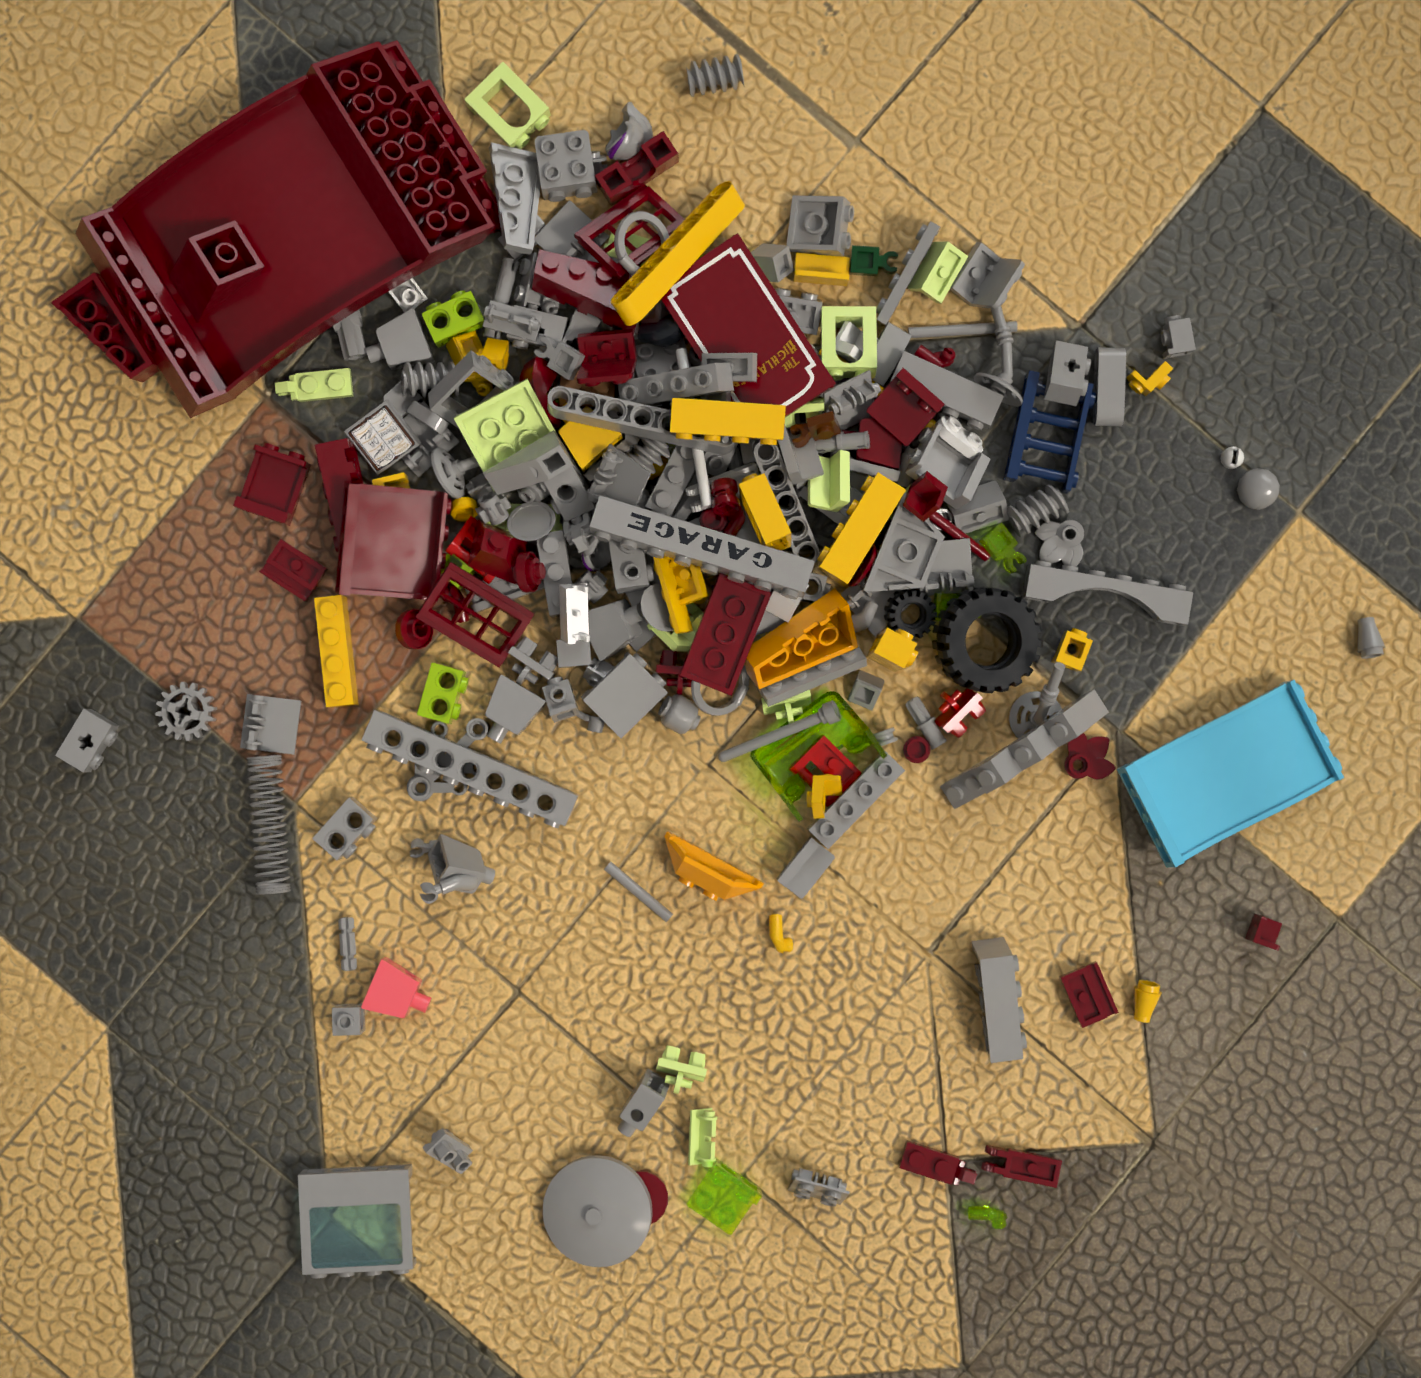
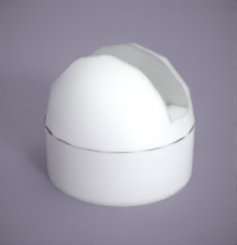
M1228 447L1221 454V463L1228 469H1235L1243 463L1244 453L1238 447ZM1233 451L1237 452L1235 464L1231 463Z

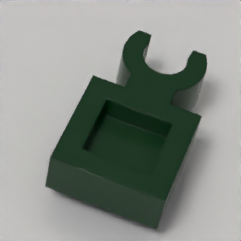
M852 245L850 275L877 276L878 269H882L887 274H895L897 267L888 266L887 260L897 259L898 253L890 251L884 255H879V247Z

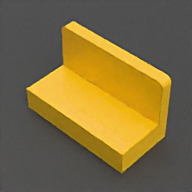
M796 253L793 282L847 286L849 282L850 257Z

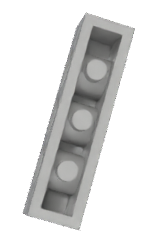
M711 363L629 379L626 383L618 384L620 399L655 406L671 403L672 398L693 399L734 391L730 363Z
M882 751L842 795L825 810V818H817L807 829L829 849L905 770L886 751Z

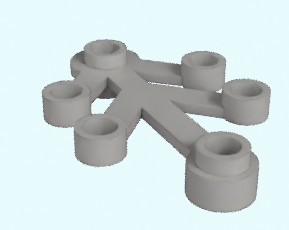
M480 718L470 720L466 726L467 733L457 743L469 747L475 740L484 739L489 732L487 722ZM440 721L435 722L431 727V732L437 734L435 732V727L441 724L444 726L445 730L444 733L439 736L445 738V736L448 734L447 724ZM476 724H480L483 727V732L479 735L473 731ZM417 741L413 745V753L418 757H422L425 754V752L423 754H418L416 752V747L418 744H423L424 746L425 744L421 741ZM441 752L438 756V763L442 767H448L451 764L452 758L450 754ZM467 762L463 767V773L476 775L474 764ZM416 763L415 775L407 783L408 795L416 801H425L433 793L463 795L468 790V785L463 784L464 790L459 793L455 790V785L434 782L441 774L435 771L432 775L426 774L417 769L418 764ZM419 782L424 783L426 786L423 793H419L416 789V785Z

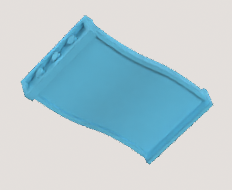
M1295 680L1283 682L1248 703L1117 769L1166 868L1177 867L1185 863V860L1219 841L1288 808L1333 782L1344 778L1341 772V763L1331 753L1329 740L1320 731L1316 723L1317 716L1308 707L1304 699L1305 693Z

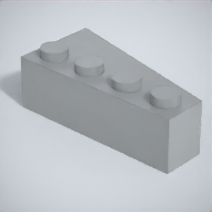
M1004 937L971 941L972 949L980 963L975 964V972L979 987H982V991H979L978 994L982 1013H985V1016H982L986 1053L990 1063L1023 1059V1049H1027L1025 1033L1021 1032L1020 1023H1024V1013L1022 1006L1018 1007L1017 1000L1018 997H1022L1020 982L1015 980V972L1019 971L1017 955L1012 954Z

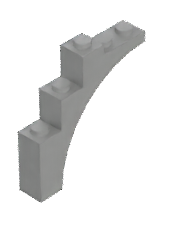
M1095 689L1072 701L1062 710L1014 742L946 781L940 788L953 808L956 809L984 793L987 794L1006 784L1024 769L1038 763L1058 747L1080 736L1109 713Z

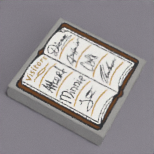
M389 399L385 400L344 431L377 475L421 444L420 440Z

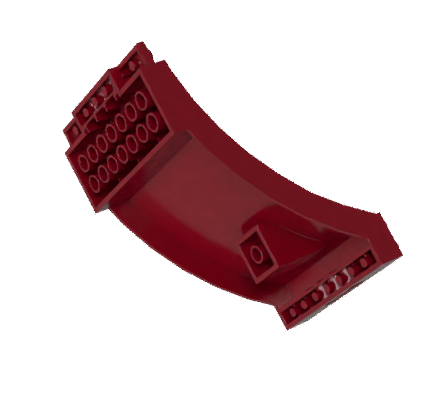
M396 40L384 45L377 41L311 64L306 75L284 85L244 108L171 157L134 186L112 207L82 217L75 234L189 418H192L236 399L238 395L268 371L333 325L400 284L482 243L488 235L500 231L501 226L497 199L483 178L487 172L486 168L431 80L422 81L401 45Z

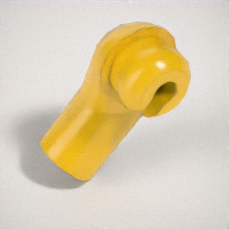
M769 915V936L775 949L782 954L784 952H792L793 939L790 937L783 938L782 915Z

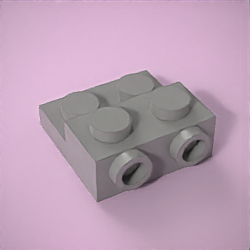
M793 195L786 244L789 246L790 252H814L817 255L844 256L845 249H849L851 245V235L847 232L848 222H852L854 219V207L850 205L851 202L844 196Z

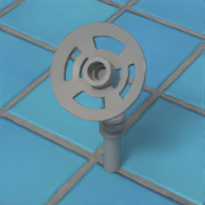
M999 306L996 309H991L996 326L994 333L998 341L997 344L1001 347L1002 373H999L997 376L988 373H976L974 381L1003 395V403L1019 407L1023 403V399L1011 385L1013 382L1011 378L1013 377L1012 343L1014 340L1011 338L1010 327L1006 325L1002 307Z
M440 447L434 449L431 453L432 467L441 486L453 498L459 499L465 495V480L463 476L465 471L479 467L475 456L461 461L455 460L445 449ZM454 485L457 486V487L460 486V487H461V490H459V489H457L456 487H454Z
M1055 663L1048 684L1044 685L1042 692H1028L1020 696L1012 705L1009 723L1012 732L1017 738L1023 736L1027 729L1032 730L1046 721L1047 715L1050 718L1053 716V713L1062 710L1056 699L1059 694L1058 686L1065 670L1063 663ZM1039 698L1040 704L1033 705L1031 699ZM1021 705H1023L1025 708L1021 713V724H1017V713ZM1027 711H1030L1031 713L1029 714L1028 721L1026 722V713Z

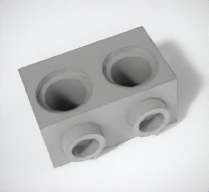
M349 797L312 839L334 859L340 860L343 857L348 859L358 848L355 843L361 837L366 839L376 828L373 823L378 818L354 797ZM354 812L359 813L363 819L362 825L359 828L352 826L350 823V817ZM335 833H340L344 837V845L341 848H337L332 844V837Z

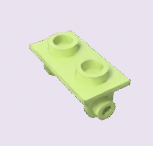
M712 1108L690 1110L689 1166L702 1164L703 1167H713V1162L716 1161L715 1142L711 1141V1137H716V1120L718 1117L715 1116V1111Z

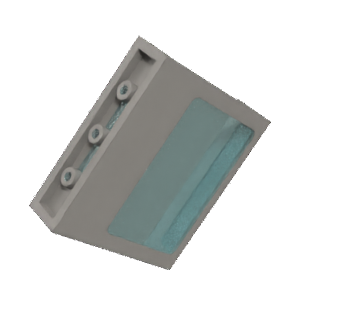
M412 1164L305 1169L298 1174L302 1275H310L311 1278L316 1279L327 1277V1274L338 1273L339 1277H350L355 1275V1272H365V1275L375 1276L382 1274V1271L393 1270V1274H406L414 1268L417 1262L416 1257H413L409 1180L412 1177Z

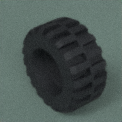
M978 587L971 591L965 590L959 593L957 599L951 598L946 603L948 608L941 610L937 616L941 619L939 625H934L933 633L937 634L936 640H932V648L937 650L938 655L935 656L937 664L943 666L942 671L947 677L952 678L954 683L967 689L983 693H993L994 691H1008L1009 686L1017 687L1022 683L1021 678L1023 676H1030L1034 671L1030 667L1033 662L1038 663L1040 655L1036 654L1037 647L1043 648V639L1038 638V633L1042 632L1041 623L1035 622L1034 618L1037 617L1034 609L1027 607L1028 602L1022 597H1016L1015 593L1008 590ZM984 614H993L1000 617L1008 631V645L1005 653L997 662L989 666H982L973 662L966 649V634L970 625L975 619Z

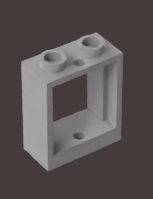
M470 351L428 393L430 410L457 428L459 427L454 417L468 410V408L451 398L450 395L474 371L496 385L481 402L514 386V380L506 370H499L492 365L487 357L479 356L473 351Z

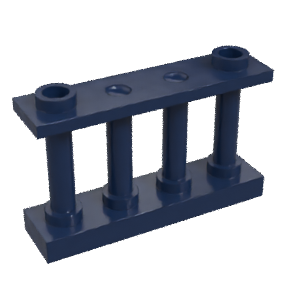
M1029 370L1024 379L1021 393L1023 403L1018 407L1003 480L1015 482L1018 476L1022 477L1023 474L1063 483L1061 493L1067 494L1071 491V488H1076L1079 478V472H1075L1088 408H1093L1096 393L1092 392L1094 384L1088 383L1086 395L1080 396L1078 400L1080 407L1077 419L1037 411V408L1033 407L1035 397L1045 395L1046 385L1043 384V381H1039L1040 372ZM1035 421L1074 430L1071 446L1031 437V434L1027 433L1029 423L1033 424ZM1032 448L1069 456L1066 472L1025 464L1026 461L1021 460L1023 450Z

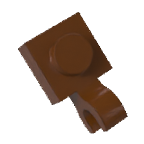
M833 411L806 418L807 423L795 424L790 427L793 436L801 434L799 438L792 439L795 448L804 447L812 437L815 441L827 440L837 434H841L840 425Z

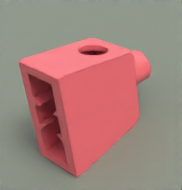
M384 957L379 963L361 1008L405 1018L411 1007L426 1013L432 998L418 992L422 983L421 978L393 960Z

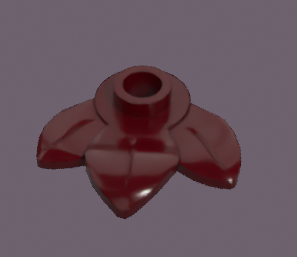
M1082 733L1077 738L1069 741L1067 744L1069 755L1064 762L1066 773L1075 779L1088 776L1096 780L1103 779L1112 774L1116 769L1115 765L1104 759L1109 748V738L1096 736L1087 740L1086 735ZM1075 760L1081 761L1082 768L1080 770L1073 768Z

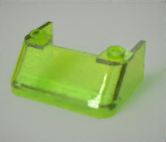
M835 691L823 694L812 704L804 708L802 715H797L793 718L795 722L817 713L818 709L822 708V704L833 700L840 711L841 721L831 725L821 722L753 750L750 753L752 761L798 822L803 820L793 803L804 794L805 785L801 780L802 778L798 774L794 775L788 768L822 734L838 750L845 747L849 753L855 754L864 751L871 745L883 759L887 757V754L868 726L842 696ZM787 721L786 723H784V724H783L782 726H780V727H783V726H785V725H788V721ZM810 760L805 767L811 772L817 766Z

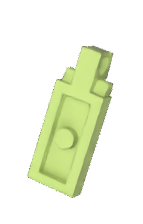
M351 369L295 373V375H289V381L276 382L275 391L278 396L291 395L292 401L298 400L299 402L353 397Z

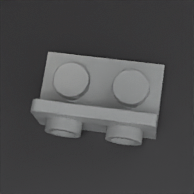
M775 288V291L801 331L817 335L822 308V300L817 299L818 295L802 292L801 296L790 295L791 290Z

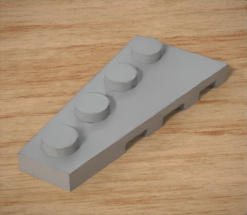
M491 142L489 151L504 249L531 255L534 247L541 186L537 155L534 152Z
M858 646L856 649L762 689H758L769 707L867 666V659Z

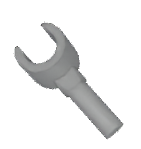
M579 710L580 715H577V717L589 722L587 730L602 733L604 721L599 717L585 714Z

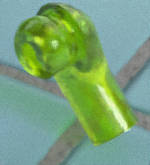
M968 1206L969 1220H992V1227L994 1229H1004L1007 1226L1006 1219L1008 1217L1005 1211L990 1206Z

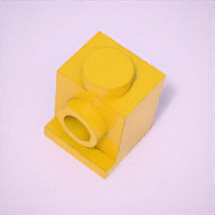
M487 337L484 348H479L476 354L487 357L492 365L499 370H506L509 363V341ZM475 372V378L487 380Z
M1072 628L1071 632L1068 630L1064 631L1052 663L1061 662L1065 665V668L1076 672L1082 671L1093 640L1086 638V632ZM1069 644L1075 645L1076 652L1074 654H1070L1067 651Z

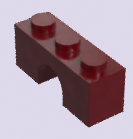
M662 131L642 144L640 151L631 159L621 164L616 161L596 174V184L609 204L613 206L642 185L650 182L679 163V153L665 132Z

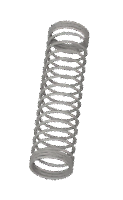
M281 755L246 758L248 766L260 765L247 769L248 771L272 772L247 778L253 781H272L250 785L249 789H268L272 791L250 794L249 797L277 798L250 804L252 807H277L251 812L250 814L255 816H276L253 820L250 822L252 824H277L276 826L253 829L251 832L281 833L252 839L253 842H281L254 847L253 850L281 851L254 856V859H281L280 861L254 865V868H285L255 874V877H285L255 883V891L258 895L291 891L290 883H274L290 878L289 875L274 874L289 870L288 866L274 865L287 862L289 859L287 857H268L284 854L289 851L285 848H269L284 845L288 842L283 839H269L286 835V831L269 829L284 827L287 824L285 822H263L286 816L283 813H264L281 810L286 807L280 804H264L284 800L285 797L264 795L281 792L284 788L258 787L284 781L280 778H259L283 772L282 770L259 769L281 765Z

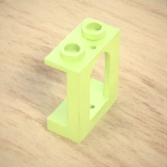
M504 62L464 99L467 108L474 115L477 114L509 147L524 148L531 139L529 136L535 130H542L550 121L549 107ZM505 85L530 109V119L522 127L510 126L487 104Z
M822 306L820 315L821 361L833 380L839 381L843 378H853L868 370L871 371V378H875L877 371L876 306ZM845 321L853 323L857 328H863V354L854 363H845L836 354L835 328H841Z

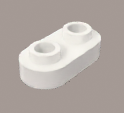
M942 416L935 423L943 425L939 436L965 457L974 460L982 453L981 438L977 434L970 433L963 428L956 418Z

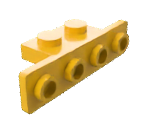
M663 556L662 559L653 557L654 570L659 576L662 587L661 594L670 614V625L676 634L692 632L693 628L686 605L709 597L700 566L690 564V567L675 563L673 558Z

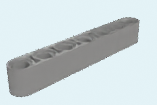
M564 386L554 387L548 394L547 409L553 417L720 455L730 453L735 446V443L732 442V437H729L731 441L726 444L716 441H704V435L701 437L692 436V440L675 439L676 433H670V431H666L662 427L664 423L671 422V410ZM557 398H563L567 401V404L563 407H557L553 404V401ZM584 404H590L595 410L591 413H585L580 407ZM611 410H617L622 416L618 419H612L607 413ZM644 416L649 420V423L639 425L634 419Z

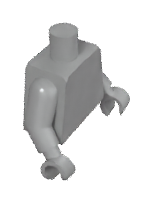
M440 834L437 840H431L429 843H424L419 838L411 842V848H421L411 850V857L418 858L424 853H428L435 881L434 886L429 882H424L420 885L422 891L428 894H420L426 904L435 902L438 894L441 893L444 895L452 891H460L472 894L477 890L481 882L490 885L494 880L495 870L484 866L481 852L476 848L443 834Z

